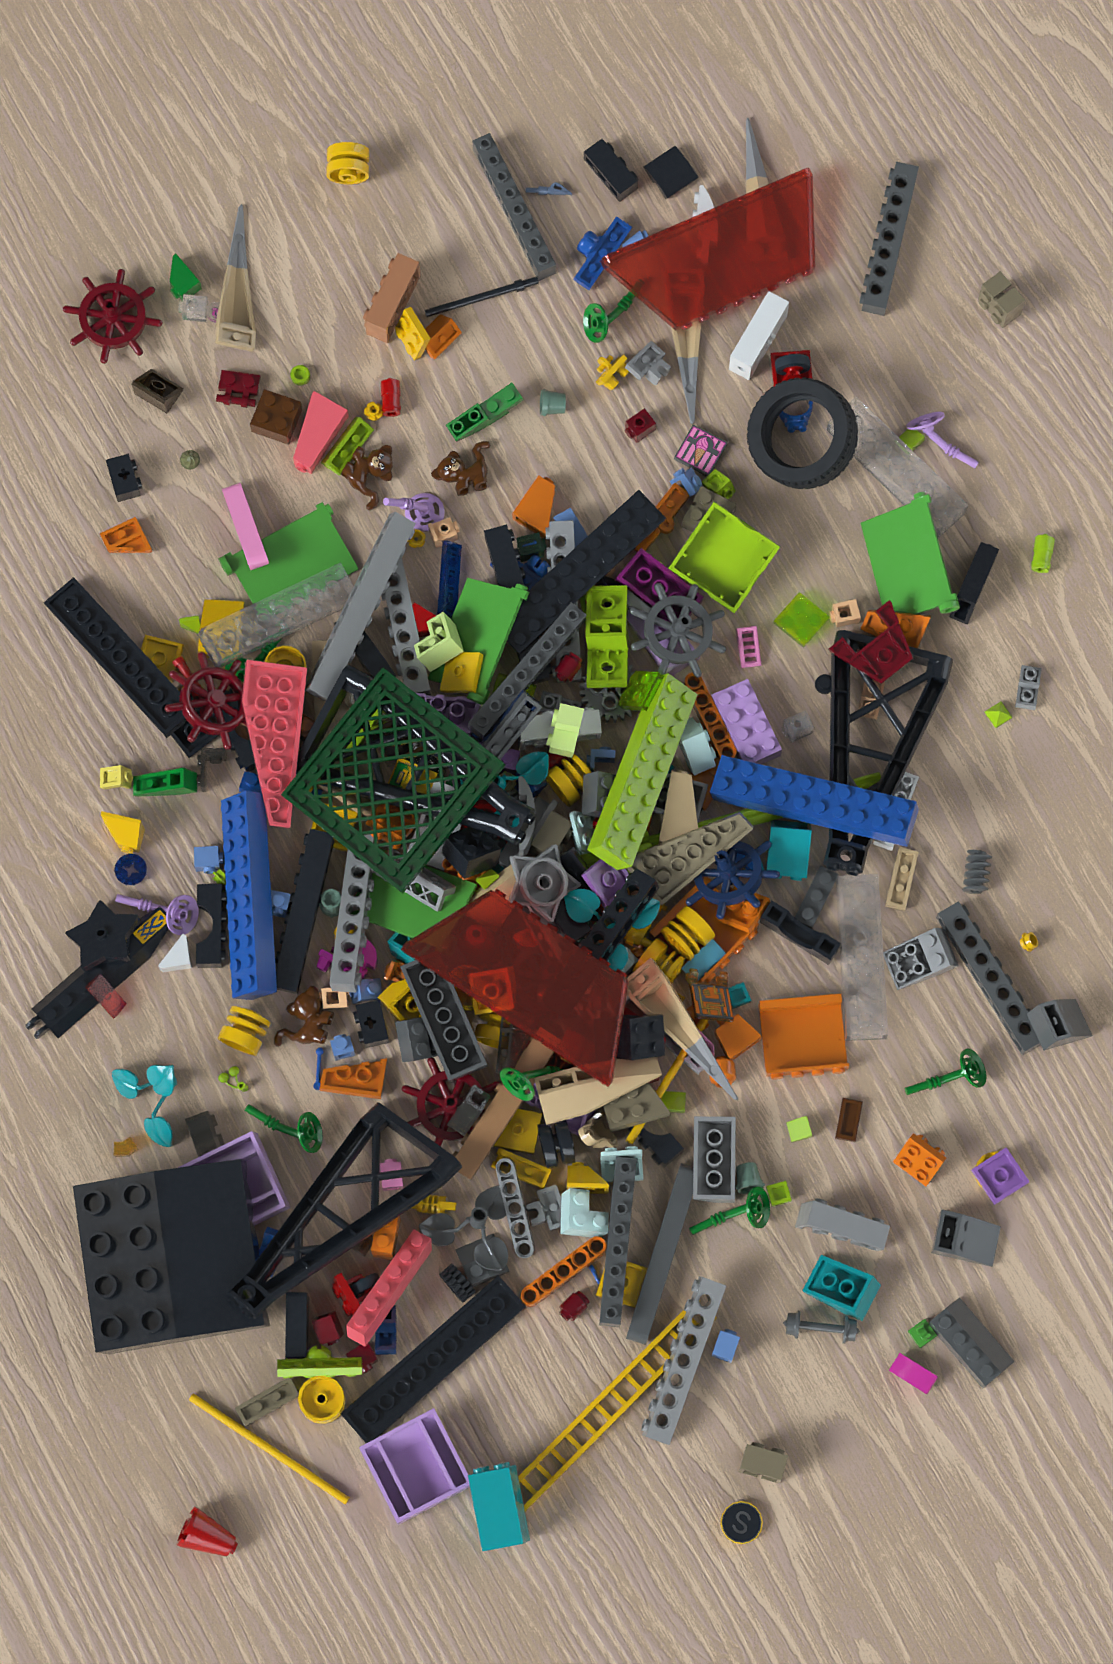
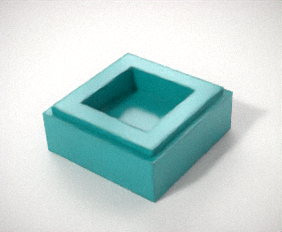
M744 982L728 988L732 1009L752 1001Z

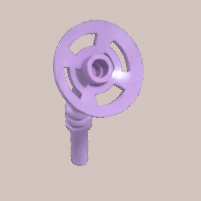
M944 412L922 415L911 420L906 425L909 430H923V433H926L932 441L945 451V454L949 453L948 456H952L953 459L957 458L974 469L979 463L977 460L961 452L960 448L956 449L955 445L952 447L951 443L948 444L933 431L934 425L945 417Z
M420 493L412 498H384L383 504L386 506L405 509V517L415 522L414 529L420 531H429L428 525H420L421 522L426 523L433 520V523L444 519L443 503L433 494ZM420 498H429L428 500H427V499H422V500H419L418 502H416V500H417V499H420ZM435 502L439 506V515L434 513L435 510L432 504ZM415 509V520L410 516V510Z
M120 894L116 896L115 902L138 907V910L142 908V911L147 910V912H150L160 906L166 912V923L169 930L176 935L189 933L198 920L199 910L197 902L189 895L177 896L168 907L152 903L151 900L148 902V899L143 901V898L139 900ZM179 900H186L188 904L179 902ZM191 910V918L187 923L185 920L187 919L188 911ZM173 925L181 926L182 929H175Z

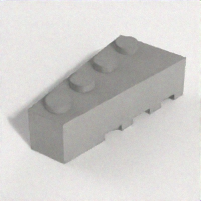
M815 1198V1201L801 1204L795 1225L799 1229L810 1227L812 1232L816 1234L828 1235V1233H831L833 1239L842 1241L851 1239V1244L875 1251L884 1250L890 1226L884 1224L885 1221L882 1219L872 1218L871 1220L865 1218L864 1213L857 1211L850 1213L843 1206L834 1205L832 1207L827 1205V1201Z

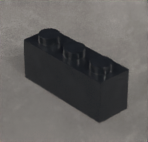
M600 139L584 151V161L619 202L638 189L639 179L633 171L630 172L623 158L617 157L614 153V148L609 142L606 143L603 139Z

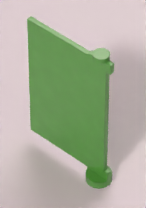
M925 492L916 493L913 495L914 500L910 504L861 522L882 605L890 600L895 612L920 614L939 607L940 613L944 614L954 612L960 608L956 593L952 594L929 508V503L932 502L929 494L926 495Z
M323 502L317 504L315 511L261 539L269 561L268 565L250 570L243 550L234 555L229 552L218 558L227 576L233 573L237 575L263 622L359 570L331 521V515L334 513L329 504L324 505Z
M471 578L466 580L451 620L457 627L463 652H480L484 655L476 693L469 692L467 699L475 703L484 705L488 700L487 698L490 693L488 687L523 599L526 600L528 597L527 587L516 584L515 588L509 589ZM445 663L431 671L428 680L441 683Z
M426 865V869L456 886L454 894L445 897L442 910L437 912L406 892L401 893L389 882L376 875V873H372L374 890L370 892L369 896L372 900L371 910H367L369 922L436 947L435 951L439 950L441 954L449 957L452 956L457 948L458 939L451 934L470 901L477 884ZM414 883L417 892L422 894L421 885ZM357 892L356 896H360L362 892ZM431 892L432 901L437 903L439 896ZM358 910L353 911V912L351 913V915H356V914H358L360 911H358Z

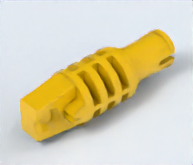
M429 1195L410 1209H417L419 1213L440 1214L445 1213V1210L456 1211L457 1203L447 1202L446 1196Z

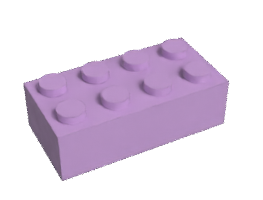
M748 679L711 695L736 747L738 759L764 764L781 756L782 748Z

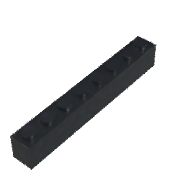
M507 524L484 530V537L498 586L509 589L515 588L516 584L524 586L523 579H526L523 567L519 568L517 560H520L518 548L514 549L512 541H515L513 530H509ZM539 637L534 642H532L522 653H517L519 662L538 642ZM550 663L531 685L550 680V674H553Z
M310 829L309 834L306 833L303 845L306 848L305 852L300 854L299 865H301L300 873H296L294 885L297 886L295 893L292 892L290 895L289 904L292 905L291 911L286 913L284 924H287V927L280 937L282 948L281 952L277 951L275 963L278 964L276 969L277 990L293 994H298L335 842V838L327 832Z

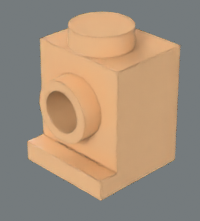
M450 517L433 524H428V530L435 548L458 540L457 533L460 532L456 521L452 522Z
M856 599L832 604V611H829L831 623L836 624V628L860 623L861 616ZM844 613L847 617L841 618L840 614Z
M324 986L319 992V999L323 1004V1009L341 1008L351 1005L349 992L332 991L331 986ZM333 992L338 994V999L332 997Z

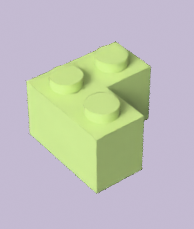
M444 612L427 621L430 635L414 645L417 659L430 672L463 652L457 627Z
M560 703L559 709L554 710L551 722L554 732L553 734L549 733L546 744L550 746L549 753L573 758L584 708Z

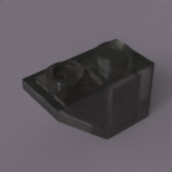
M473 1085L465 1093L447 1125L465 1136L491 1096Z

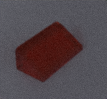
M101 974L85 987L113 1019L127 1004Z

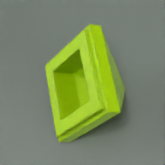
M1001 701L984 712L995 728L1012 718Z

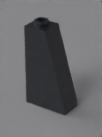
M980 543L957 595L960 608L951 612L950 618L968 625L999 552L998 548L991 544Z
M307 1292L286 1293L285 1359H304L307 1357L310 1301Z

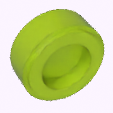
M304 365L293 367L290 372L292 382L298 386L307 384L310 380L309 369Z

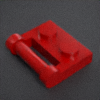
M182 656L172 662L175 668L179 669L177 672L187 679L193 674ZM196 682V683H195V684H197L198 686H200L201 688H203L202 685L199 684V682ZM193 691L190 692L193 698L203 699Z

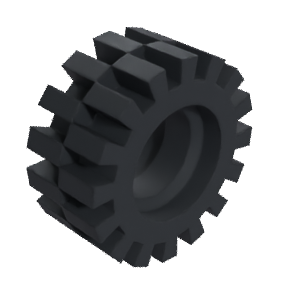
M451 1263L439 1274L462 1303L475 1293L469 1281L454 1264Z

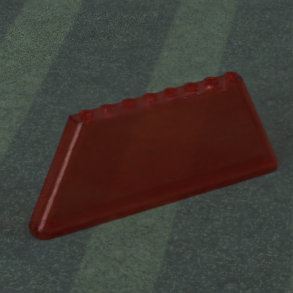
M809 167L611 252L604 256L600 262L609 274L675 331L680 328L682 331L692 327V323L696 321L702 323L710 319V315L714 313L720 315L726 312L727 308L732 305L736 308L744 304V300L748 298L754 300L762 296V292L766 290L772 292L778 289L779 285L784 282L788 285L796 281V277L800 275L806 277L813 273V269L816 267L813 174Z
M498 889L495 891L489 890L403 945L401 948L402 952L607 1088L610 1087L614 1079L629 986L626 973L620 969L614 971L609 967L610 963L601 957L596 959L591 956L593 953L585 946L579 948L574 944L576 941L566 934L564 937L557 933L558 929L550 923L544 925L540 922L541 918L533 912L526 913L522 910L524 906L515 900L511 903L505 899L507 895Z

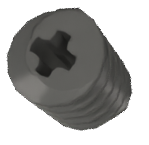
M967 850V853L970 855L966 857V861L969 863L965 865L968 871L964 873V876L968 879L963 881L966 887L962 890L970 894H981L982 891L989 889L983 883L990 881L984 878V875L990 874V871L985 870V867H991V864L986 862V860L992 859V856L981 850Z

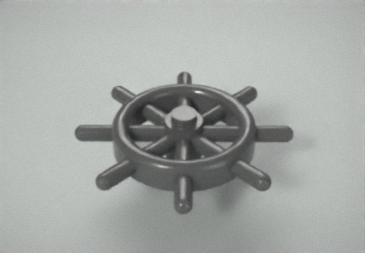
M656 583L654 587L660 601L651 608L649 613L636 607L630 609L632 615L645 620V639L632 643L631 648L636 651L648 646L662 660L658 669L659 676L666 674L669 663H689L694 676L699 678L702 672L696 659L707 648L720 653L726 652L724 645L712 641V621L724 617L725 612L718 610L708 614L704 607L694 600L698 591V585L696 584L691 585L687 597H667L662 584ZM672 607H682L679 618L676 617ZM664 609L670 622L657 617V614ZM691 611L697 617V619L692 620L691 617L688 615L689 612ZM654 624L666 629V631L655 634ZM702 626L703 636L689 630ZM670 638L667 649L659 643ZM687 639L697 642L700 645L692 651ZM678 641L684 652L682 654L674 653Z

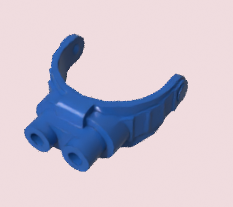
M813 401L808 402L809 409L802 415H789L784 411L780 413L779 417L789 433H793L795 430L800 432L807 430L806 426L811 416Z

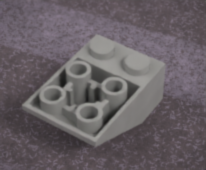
M933 928L882 952L897 990L943 974L959 966L945 931L942 928Z

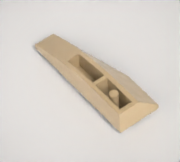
M657 1057L638 1060L616 1059L597 1062L534 1078L545 1122L548 1125L586 1115L662 1076Z

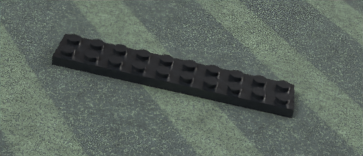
M640 490L636 491L528 591V597L526 600L523 599L507 642L518 654L522 653L555 622L571 602L575 604L658 528L666 520V517Z
M74 577L43 602L166 738L187 721L182 711H165L166 705L180 702L179 690Z
M498 1275L341 1413L342 1417L365 1443L378 1438L524 1310L526 1306Z

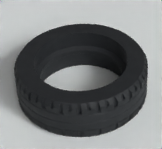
M792 378L776 384L775 387L772 386L756 402V406L753 407L750 419L748 420L747 444L749 445L751 457L754 458L753 461L765 475L787 487L813 489L817 486L820 487L828 484L830 480L833 481L849 465V461L852 460L855 448L857 447L858 423L850 403L838 391L812 378ZM801 400L814 401L826 408L833 419L834 435L831 445L823 457L809 466L795 467L788 465L773 450L771 437L774 423L780 413L789 405Z

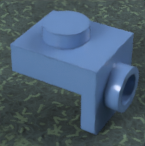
M692 467L687 470L681 468L673 473L674 478L669 481L672 485L680 480L690 497L695 495L701 486L703 487L700 477L695 474Z
M610 747L591 749V755H587L586 765L590 767L591 772H594L595 762L615 763V750H611Z
M380 978L362 979L361 985H357V992H349L353 1004H358L361 1001L379 1000L377 997L382 993Z

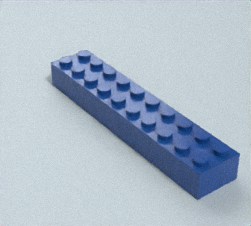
M721 755L710 790L714 801L908 847L919 811L917 802L724 755Z
M243 791L221 800L226 877L225 889L227 895L226 907L228 912L232 998L254 1000L276 993L277 982L266 810L262 793Z

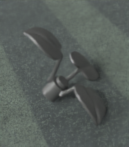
M500 1186L491 1187L479 1194L471 1216L467 1217L457 1228H454L455 1222L453 1218L445 1213L434 1214L419 1224L420 1232L430 1237L432 1244L447 1246L454 1242V1232H458L466 1224L470 1223L473 1228L481 1229L484 1242L478 1244L474 1249V1259L477 1264L485 1269L502 1271L507 1265L508 1250L505 1243L498 1237H493L487 1241L485 1233L487 1217L492 1220H499L506 1216Z

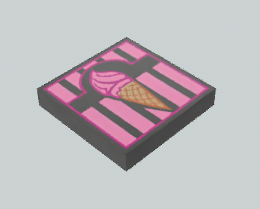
M692 425L674 460L708 476L716 466L728 442Z

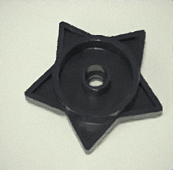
M99 900L86 922L65 932L67 937L80 947L81 969L87 972L100 963L130 961V936L140 922V917L137 914H114L103 901Z

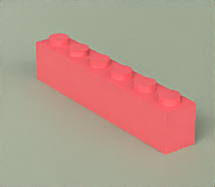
M413 1229L346 1325L348 1338L363 1346L368 1344L431 1253L432 1241L430 1237Z

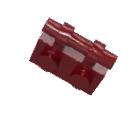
M221 370L218 389L219 391H224L225 395L217 394L216 402H221L228 406L230 404L241 405L243 408H248V406L255 407L256 399H250L249 397L250 395L258 396L261 376ZM232 393L243 394V396L235 397L232 396Z

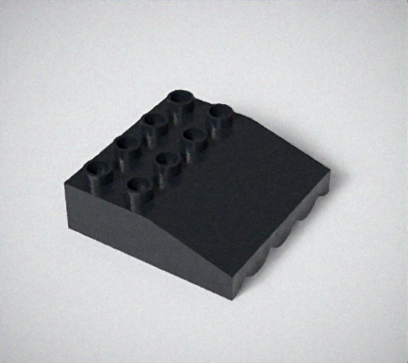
M235 1159L152 1171L73 1186L95 1353L115 1354L270 1326L266 1309L256 1319L252 1317L249 1319L242 1313L241 1308L238 1306L236 1308L233 1307L227 1300L229 1297L227 1293L246 1276L259 1258L258 1239L252 1222V1197L246 1181L247 1162L245 1160Z

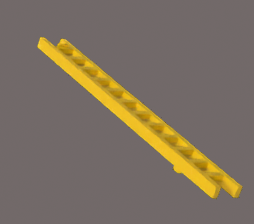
M683 1310L518 1476L519 1483L521 1482L533 1495L524 1504L525 1512L665 1372L663 1371L664 1364L655 1371L644 1358L653 1349L665 1360L670 1358L658 1344L668 1333L674 1339H677L678 1334L673 1328L681 1319H684L686 1311ZM692 1318V1323L695 1326L698 1325L699 1323L694 1318ZM693 1335L685 1342L687 1345L693 1343ZM639 1363L652 1375L642 1387L629 1375ZM624 1378L637 1390L627 1402L614 1390ZM609 1393L622 1405L613 1416L599 1404ZM594 1408L608 1420L598 1431L584 1419ZM579 1423L593 1435L583 1446L569 1434ZM564 1438L578 1450L568 1461L554 1449ZM549 1453L563 1465L553 1476L539 1464ZM535 1467L548 1480L538 1491L524 1479Z

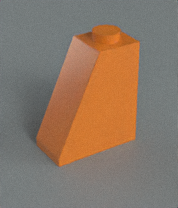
M538 475L512 513L514 521L545 540V527H549L555 497L554 482L547 477L542 478Z

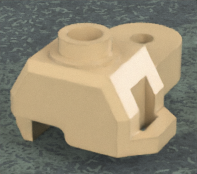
M605 1112L596 1113L584 1126L579 1128V1136L587 1146H592V1148L618 1147L616 1136L610 1131V1128L607 1129L601 1120Z

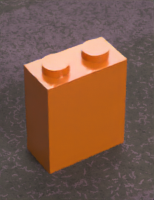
M400 1216L374 1233L371 1247L373 1257L387 1260L394 1258L401 1222Z

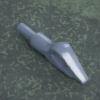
M557 182L553 183L550 187L526 188V193H538V195H572L569 190Z

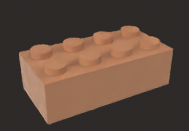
M397 253L395 259H391L388 266L390 270L387 275H383L380 281L381 288L379 292L374 293L371 301L373 304L370 309H366L363 316L366 334L385 343L389 342L421 277L419 261Z

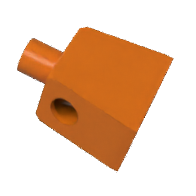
M736 1014L731 1021L716 1020L720 1027L715 1030L714 1035L725 1056L732 1061L761 1041L762 1036L739 1014Z

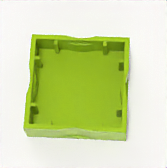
M714 501L669 566V569L692 585H698L712 599L735 614L780 546Z

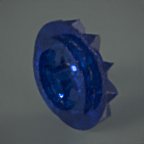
M126 854L118 859L114 871L119 882L126 886H135L142 882L147 875V865L139 855ZM134 862V869L137 870V872H132L131 875L128 876V871L124 868H130Z

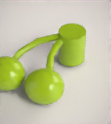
M232 1066L229 1069V1075L235 1076L237 1086L227 1082L229 1080L227 1073L223 1072L218 1076V1080L221 1083L226 1082L227 1085L238 1088L242 1092L248 1090V1085L244 1082H239L237 1079L239 1074L237 1066Z

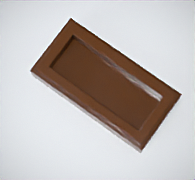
M842 1098L835 1139L856 1142L863 1101Z

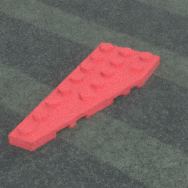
M246 660L242 704L268 824L273 827L290 828L293 804L281 794L296 776L307 668Z

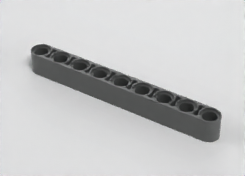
M680 1164L626 1339L644 1345L647 1344L693 1196L692 1166Z

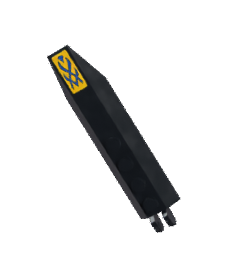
M160 906L141 917L140 922L131 934L129 944L130 961L100 963L87 972H84L81 966H79L31 1008L37 1016L33 1017L25 1027L30 1030L41 1020L45 1024L35 1032L34 1037L36 1039L42 1037L49 1030L57 1038H60L151 958L169 929L166 923V912Z

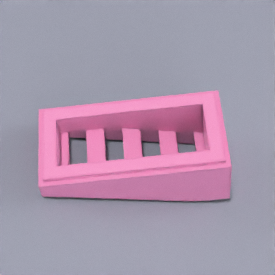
M757 626L736 628L741 668L762 666ZM752 633V637L742 638V634ZM753 641L754 645L743 646V642ZM754 649L755 653L744 654V650ZM756 657V661L745 662V658Z

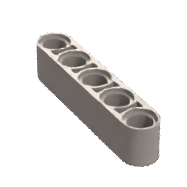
M503 1158L496 1164V1173L516 1254L520 1258H528L534 1254L535 1245L516 1165L511 1159ZM505 1161L511 1165V1170L507 1174L500 1170L501 1164ZM508 1182H513L516 1186V1190L512 1194L507 1193L505 1190V1185ZM513 1202H517L521 1206L518 1214H513L510 1211V1205ZM519 1222L523 1223L526 1227L523 1234L515 1232V1225ZM522 1243H527L530 1246L529 1254L524 1255L520 1252L519 1247Z

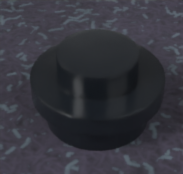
M823 674L815 680V688L819 693H831L830 675Z

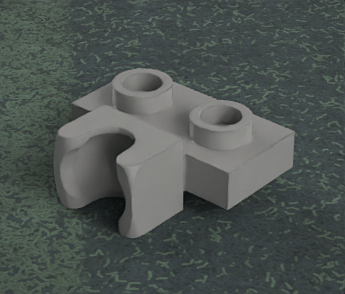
M652 341L625 366L638 380L645 376L654 385L658 384L661 375L667 376L671 369L670 365L662 359L666 353Z
M557 1185L538 1190L537 1194L540 1201L525 1206L528 1212H538V1216L531 1220V1225L536 1226L547 1221L550 1231L561 1228V1196Z

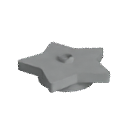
M556 844L551 845L535 858L510 856L516 882L507 904L532 906L548 922H553L560 900L568 892L581 886L563 868L558 846Z

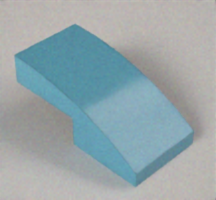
M712 939L681 969L697 983L726 952Z

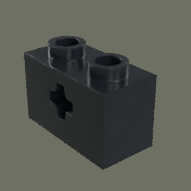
M129 453L107 459L106 463L117 501L121 502L141 496L139 489H143L140 477L136 478L134 471H137L135 459L131 460ZM124 475H127L126 480L123 479Z
M380 1000L356 1005L357 1011L353 1012L355 1023H360L361 1031H357L360 1043H364L365 1048L389 1043ZM370 1020L374 1023L371 1029L368 1026V1021Z

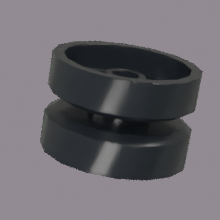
M563 1120L554 1123L556 1134H552L550 1124H537L547 1169L558 1166L557 1153H560L562 1162L565 1165L575 1163L573 1151L575 1148L567 1121Z

